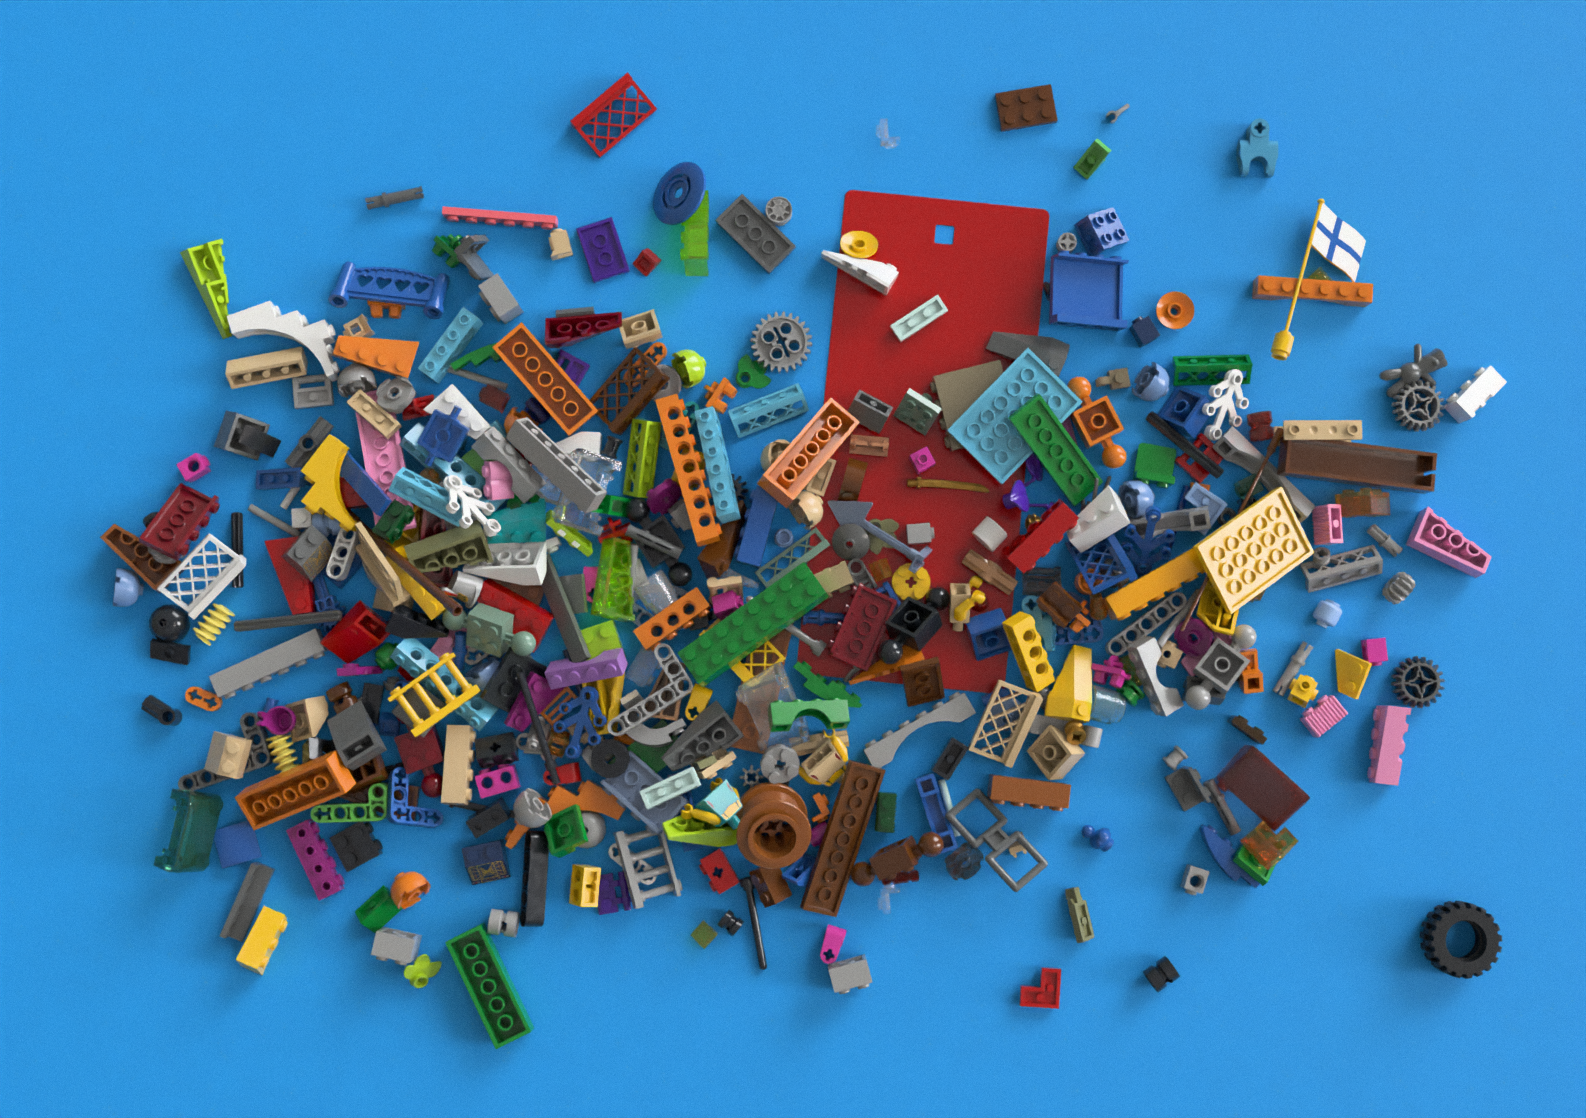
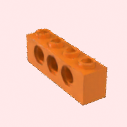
M695 587L633 630V632L648 652L650 650L654 652L657 645L666 639L670 641L675 638L680 629L684 628L685 630L694 624L693 620L698 617L701 619L710 613L709 609L712 607L698 587ZM693 605L694 612L690 615L685 614L686 606ZM672 616H677L678 623L674 626L669 625V619ZM656 627L662 628V634L659 637L653 635V630Z

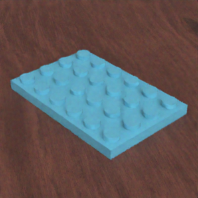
M1026 348L946 431L1000 484H1003L1033 453L1008 417L1037 393L1042 396L1060 423L1083 401L1029 348Z

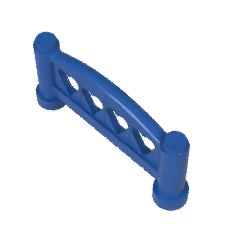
M346 262L342 265L336 286L330 292L328 300L331 305L337 308L346 307L349 298L424 307L423 312L425 316L430 319H440L443 315V303L450 280L449 276L445 273H440L434 278L419 272L400 268H356L354 263ZM363 277L373 280L364 287H361L357 279ZM380 279L383 281L389 280L391 283L383 289H379L376 281ZM395 283H410V285L400 292L396 288ZM414 285H428L429 287L420 294H417Z

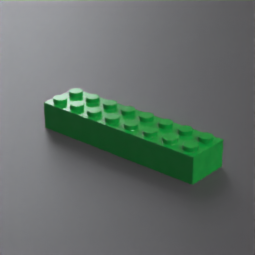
M803 562L678 652V655L697 683L705 687L830 596L807 564Z

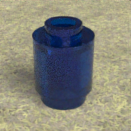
M531 397L524 403L526 405L524 410L536 423L543 425L551 418V415L536 398Z

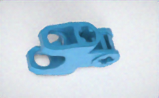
M1259 118L1254 120L1247 128L1246 140H1238L1236 160L1240 177L1248 175L1250 162L1256 160L1263 164L1265 177L1271 178L1274 176L1278 159V141H1269V124L1266 120Z
M1026 596L1022 601V612L1034 618L1036 631L1044 639L1046 650L1055 651L1056 624L1049 614H1045L1038 607L1036 600L1039 596ZM1033 602L1037 603V606L1034 608L1030 607V604Z

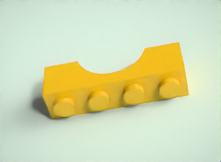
M405 544L395 548L399 554L409 561L404 548ZM388 556L385 557L399 577L400 583L431 620L445 612L446 609L435 597Z

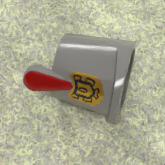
M457 570L451 577L448 587H441V590L445 594L465 602V606L471 609L480 595L483 579Z

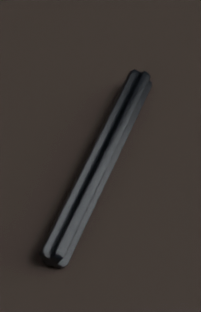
M1151 411L1146 416V420L1211 475L1218 479L1223 474L1224 470L1154 411Z

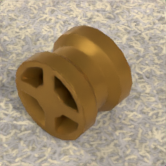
M1071 720L1065 724L1064 732L1068 743L1078 745L1085 741L1086 733L1082 722Z

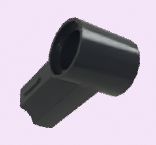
M149 695L142 703L141 709L158 719L163 725L175 726L182 720L181 711L172 708L153 695ZM170 712L173 714V719L171 721L168 720V714Z

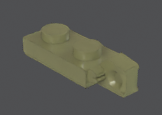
M1079 887L1065 889L1077 943L1093 939L1095 936L1086 900L1082 899Z

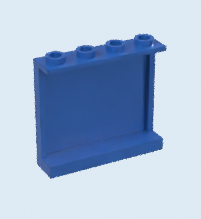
M1058 251L1057 254L1051 256L1049 325L1111 331L1126 329L1127 320H1122L1123 265L1129 263V260H1122L1120 256L1104 258L1102 254L1087 256V253L1083 252L1069 254V251Z

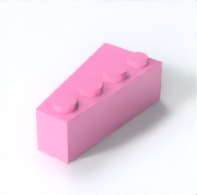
M1426 507L1419 512L1406 543L1407 546L1474 578L1485 574L1492 557L1473 541L1466 539L1459 530H1455L1447 524L1444 518L1433 513L1430 507Z

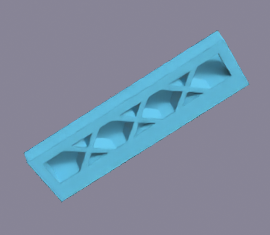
M799 383L728 410L738 438L807 412L809 408ZM802 401V407L797 409L791 408L795 402ZM777 409H785L782 415H774ZM759 416H767L764 422H756ZM744 422L749 423L748 428L741 431L739 430V424Z
M405 467L398 471L388 491L457 527L460 526L459 520L462 517V507L458 496L457 503L460 508L455 514H451L446 510V505L449 503V492L445 488Z

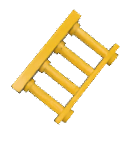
M447 652L438 658L440 660L439 663L402 689L400 687L395 688L390 692L391 696L387 698L390 702L395 699L399 702L414 723V729L411 732L415 737H418L481 692L477 685L472 686V684H468L452 661L456 657L454 653L449 654ZM443 665H446L462 688L463 694L457 698L450 693L435 672ZM428 676L446 699L445 703L447 705L442 709L434 705L419 684ZM411 688L415 690L430 711V717L425 721L418 717L403 696Z

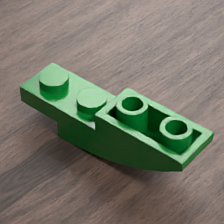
M804 660L802 663L797 661L793 666L807 678L803 686L825 700L832 698L847 699L848 707L860 708L862 706L860 703L861 698L854 692L849 694L844 690L847 686L840 680L835 682L832 679L828 685L825 684L827 680L819 673L817 675L813 674L810 671L812 667Z

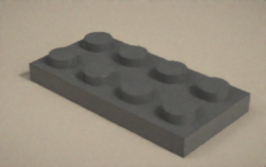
M743 194L715 220L768 274L796 248Z

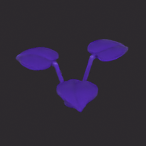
M1032 453L1026 459V466L1032 478L1025 484L1020 480L1015 481L1011 492L1003 495V503L1007 509L1018 507L1021 511L1027 512L1029 507H1043L1048 510L1054 504V502H1049V505L1029 503L1025 487L1036 479L1037 481H1042L1043 479L1042 464Z

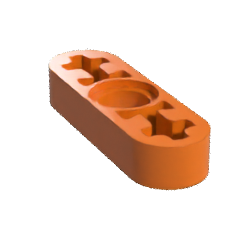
M660 342L652 344L644 353L647 357L648 354L653 356L655 348H663V354H657L654 357L656 360L655 365H659L667 356V348ZM641 357L632 366L640 365ZM632 369V376H634L637 372ZM628 370L624 374L623 380L628 379ZM640 374L636 376V379L641 378ZM633 382V388L638 387L641 382Z

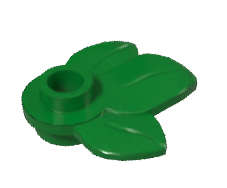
M747 354L743 356L738 362L737 385L741 388L752 386L756 389L769 385L771 379L764 375L767 368L764 369L763 367L765 362L763 361L758 364V360L752 362ZM743 376L749 378L747 382H743L741 379Z

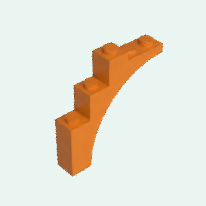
M590 779L586 782L582 781L577 790L579 795L559 784L556 788L554 786L551 788L547 796L550 798L549 800L542 796L538 798L543 805L545 802L548 803L552 815L576 804L580 806V810L602 813L619 820L625 810L616 802L618 799L613 794L611 796L602 789V786ZM516 820L514 822L517 824L514 830L510 829L505 837L507 841L505 846L513 849L522 836L530 829L520 825Z

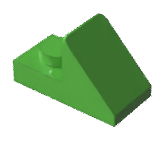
M1097 138L1073 168L1088 180L1106 160L1105 158L1112 150Z

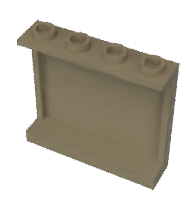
M1000 360L933 376L930 388L932 393L936 394L937 400L934 401L935 405L942 408L939 423L941 429H945L946 437H944L946 448L950 449V452L964 447L946 430L1003 373Z

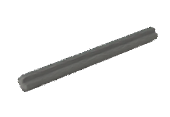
M333 610L235 621L234 630L241 632L341 621L342 611Z

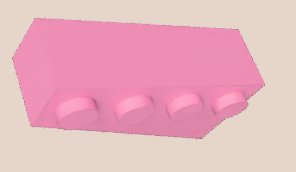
M1377 705L1376 709H1374L1373 720H1375V727L1371 731L1373 747L1369 751L1371 767L1367 771V776L1370 778L1369 782L1398 786L1402 759L1399 758V755H1402L1405 749V743L1402 738L1405 732H1408L1409 726L1406 723V715H1411L1412 708Z

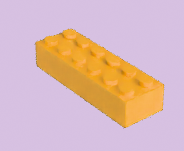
M1191 548L1100 601L1110 619L1120 621L1131 615L1130 611H1139L1148 606V601L1153 602L1165 596V591L1168 593L1182 587L1181 582H1191L1199 577L1197 573L1203 574L1206 571L1194 548Z

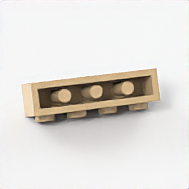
M296 347L227 361L225 375L231 389L307 375L308 361L303 347Z
M447 725L441 803L445 805H468V801H471L472 789H469L470 781L473 780L471 762H474L475 751L472 750L476 739V731L470 725Z

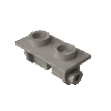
M539 716L547 740L551 725L545 724L544 718ZM531 723L524 753L543 754L533 723Z

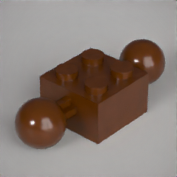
M927 832L920 837L918 844H916L913 836L910 835L878 849L869 859L871 864L864 861L856 863L850 872L851 879L856 885L861 887L870 885L875 875H877L879 881L885 878L887 881L891 880L901 871L907 873L913 870L922 855L927 857L938 856L943 850V840L937 833Z

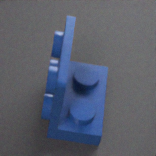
M1113 207L1087 215L1074 225L1089 256L1100 254L1106 249L1129 241L1126 231Z

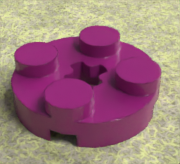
M667 478L656 488L650 489L646 497L648 498L647 506L653 514L658 512L661 514L668 513L667 510L678 501L679 497H683L680 485L671 478Z
M1190 617L1184 631H1180L1184 622L1182 621L1174 632L1175 640L1177 639L1179 644L1178 648L1186 655L1193 657L1206 654L1214 642V631L1202 620ZM1190 634H1195L1198 639L1193 641Z

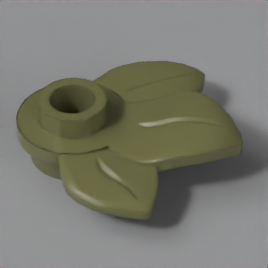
M871 519L868 521L897 539L894 531L899 528V524L892 519L882 521ZM866 530L870 539L869 548L873 553L878 555L882 547L893 548Z

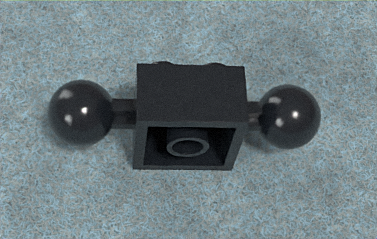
M635 498L628 502L625 510L626 515L632 522L639 523L642 527L641 530L645 532L648 530L650 531L649 534L683 548V550L686 549L664 515L652 522L649 518L650 509L645 500ZM634 539L653 569H656L663 563L667 564L669 567L668 578L673 585L685 586L691 581L692 570L688 564L679 562L676 558L646 544L643 546ZM656 542V544H658V545H660V546H662V547H664V548H667V549L671 550L670 548L665 547V546H663V545H661V544H659V543Z
M939 586L929 589L925 596L926 604L908 596L886 620L885 625L889 637L892 639L883 641L878 648V656L882 662L886 664L897 663L902 658V647L904 645L919 652L943 625L938 611L944 610L950 602V596L946 589Z

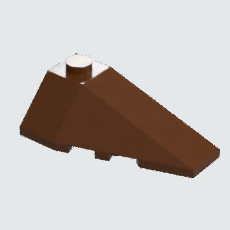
M740 500L738 503L741 519L722 524V534L719 535L720 541L707 544L697 557L707 579L711 577L718 578L729 568L739 540L741 528L745 523L744 518L747 507L743 500Z

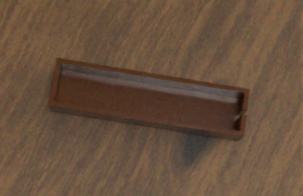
M1282 436L1280 439L1277 475L1426 494L1434 492L1436 474L1424 476V473L1436 471L1437 453L1338 440H1284Z

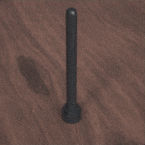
M751 876L739 879L740 886L743 887V891H746L759 967L761 970H765L767 962L753 892L755 887L751 881Z

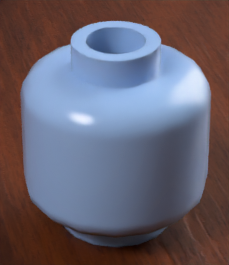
M1329 599L1321 600L1313 613V617L1317 619L1316 624L1327 628L1328 625L1336 626L1342 615L1341 605Z

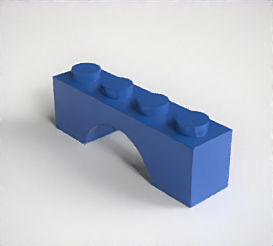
M934 773L914 778L931 832L937 833L943 840L944 846L940 854L957 849L958 845L949 821L945 818L946 812Z

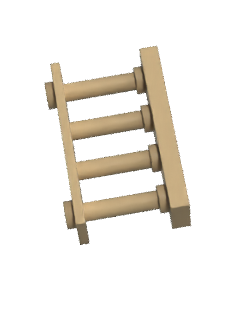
M1284 420L1283 426L1273 427V436L1277 428L1283 429L1282 436L1284 440H1338L1346 442L1362 440V420Z

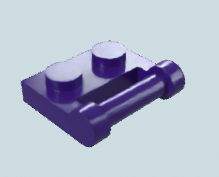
M560 349L556 362L561 367L565 359L570 361L564 372L579 387L590 365Z

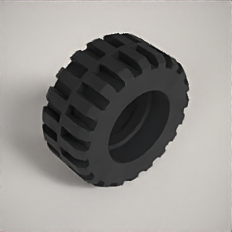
M1463 901L1444 902L1443 906L1437 905L1434 907L1435 912H1429L1426 915L1429 918L1427 922H1422L1421 926L1424 927V931L1420 932L1419 937L1423 939L1420 945L1421 949L1426 951L1424 953L1426 959L1431 961V965L1441 972L1457 978L1469 979L1472 978V975L1476 977L1483 975V970L1488 972L1492 968L1490 964L1492 962L1496 963L1498 957H1496L1497 952L1501 953L1502 949L1499 946V942L1502 941V935L1497 933L1500 928L1497 923L1493 922L1495 920L1494 917L1486 913V910L1482 907ZM1459 921H1466L1474 929L1475 944L1467 955L1457 958L1452 956L1446 947V935L1452 925Z

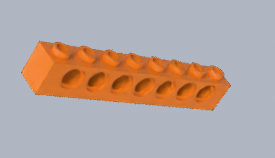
M678 394L656 399V405L697 546L701 547L720 541L719 535L722 534L720 524H715L714 517L717 516L714 505L710 506L708 499L712 498L709 487L705 488L703 483L706 480L704 469L700 470L698 463H701L699 452H694L693 446L696 445L694 435H689L688 428L691 427L689 418L683 415V410H686L683 399L679 400ZM672 414L679 415L675 420L669 418ZM678 431L684 432L681 437H675L674 435ZM682 449L689 450L686 455L679 454ZM688 466L694 467V470L690 473L685 472V468ZM691 485H700L697 490H690ZM697 502L705 503L704 507L700 509L696 508L695 504ZM702 520H709L710 524L703 527L700 525Z

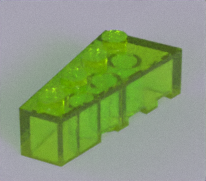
M705 190L704 198L696 212L689 219L681 223V226H685V231L681 232V243H684V249L680 250V258L684 260L686 276H709L707 261L709 260L707 243L709 241L708 190Z
M615 537L603 539L590 615L624 623L635 621L632 606L634 605V597H632L631 589L633 577H631L630 567H632L630 541Z

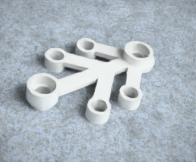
M1232 369L1225 374L1224 381L1217 385H1212L1209 389L1210 396L1217 397V399L1211 403L1204 404L1202 408L1203 414L1212 416L1216 408L1220 407L1214 424H1210L1205 428L1204 435L1209 440L1216 441L1221 438L1222 430L1220 427L1226 411H1228L1229 424L1231 426L1239 427L1242 423V418L1236 414L1232 399L1234 392L1237 408L1246 409L1249 405L1248 399L1243 397L1240 385L1243 375L1240 370ZM1226 389L1225 394L1221 396L1222 390Z
M455 475L447 476L443 480V485L449 492V503L446 505V510L451 514H455L460 508L457 503V496L461 500L462 517L459 520L461 527L467 529L473 523L470 517L471 511L483 525L485 535L489 537L495 536L501 530V526L496 520H487L478 509L480 508L487 516L491 515L495 510L493 504L479 501L482 492L478 488L462 485L461 479Z

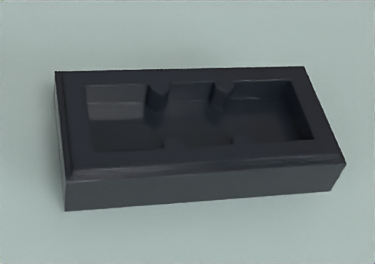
M155 638L150 641V658L183 665L190 663V645L164 642Z
M364 683L361 702L372 722L378 724L385 686Z

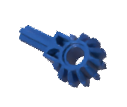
M319 573L313 580L319 600L315 601L317 606L316 612L340 610L342 611L343 618L347 614L343 613L346 607H340V602L337 601L336 596L329 594L323 574ZM339 621L318 623L317 626H323V631L327 632L329 629L331 631Z

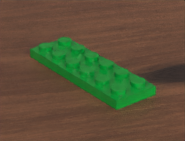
M1040 394L1034 395L1008 417L1009 421L1072 506H1076L1093 491L1096 478L1099 479L1098 486L1103 483Z

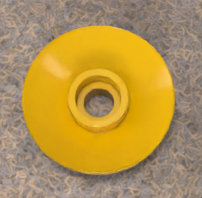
M852 231L841 238L840 247L845 254L851 257L867 258L876 253L878 241L870 233Z

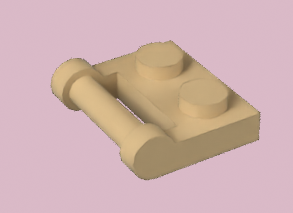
M730 576L718 580L715 577H711L707 580V587L710 591L709 604L712 607L711 597L718 595L717 589H723V593L733 590L738 596L742 597L744 602L741 576Z

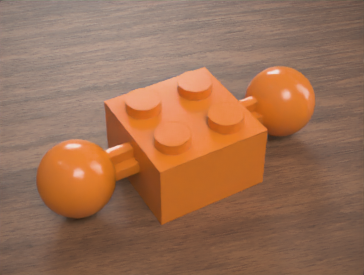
M1084 377L1072 378L1068 382L1067 387L1083 402L1081 403L1082 408L1072 412L1069 416L1086 449L1101 443L1104 449L1102 452L1103 463L1111 469L1120 468L1126 461V452L1121 446L1114 444L1111 437L1122 432L1124 427L1108 396L1106 395L1092 402L1089 397L1091 393L1090 382Z

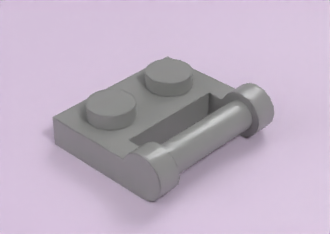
M325 373L292 377L295 409L334 405L333 384ZM325 381V386L300 389L301 384Z

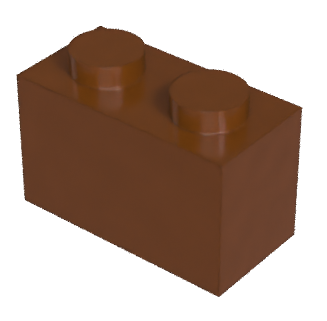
M757 867L749 872L751 881L755 885L759 898L765 908L792 896L786 880L782 878L783 873L780 868L767 869Z

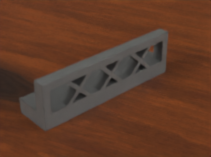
M260 862L251 863L220 937H231L241 942L245 940L275 871L274 868Z

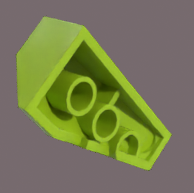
M680 815L662 823L668 840L715 847L736 845L737 828L733 830L727 822L720 827H716L693 817L683 819Z

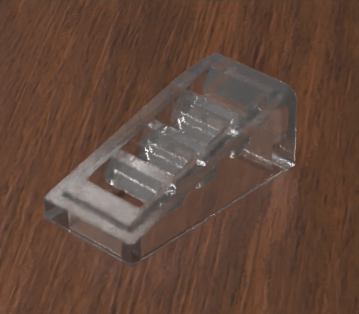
M729 568L719 577V579H725L730 576H741L743 587L754 589L759 587V583Z

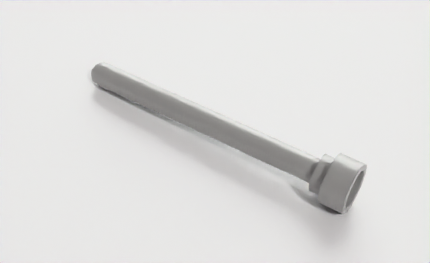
M748 596V597L746 598V602H748V601H750L751 599H753V597H752V596ZM792 624L785 628L809 645L812 653L816 656H819L827 645L822 640L812 639Z

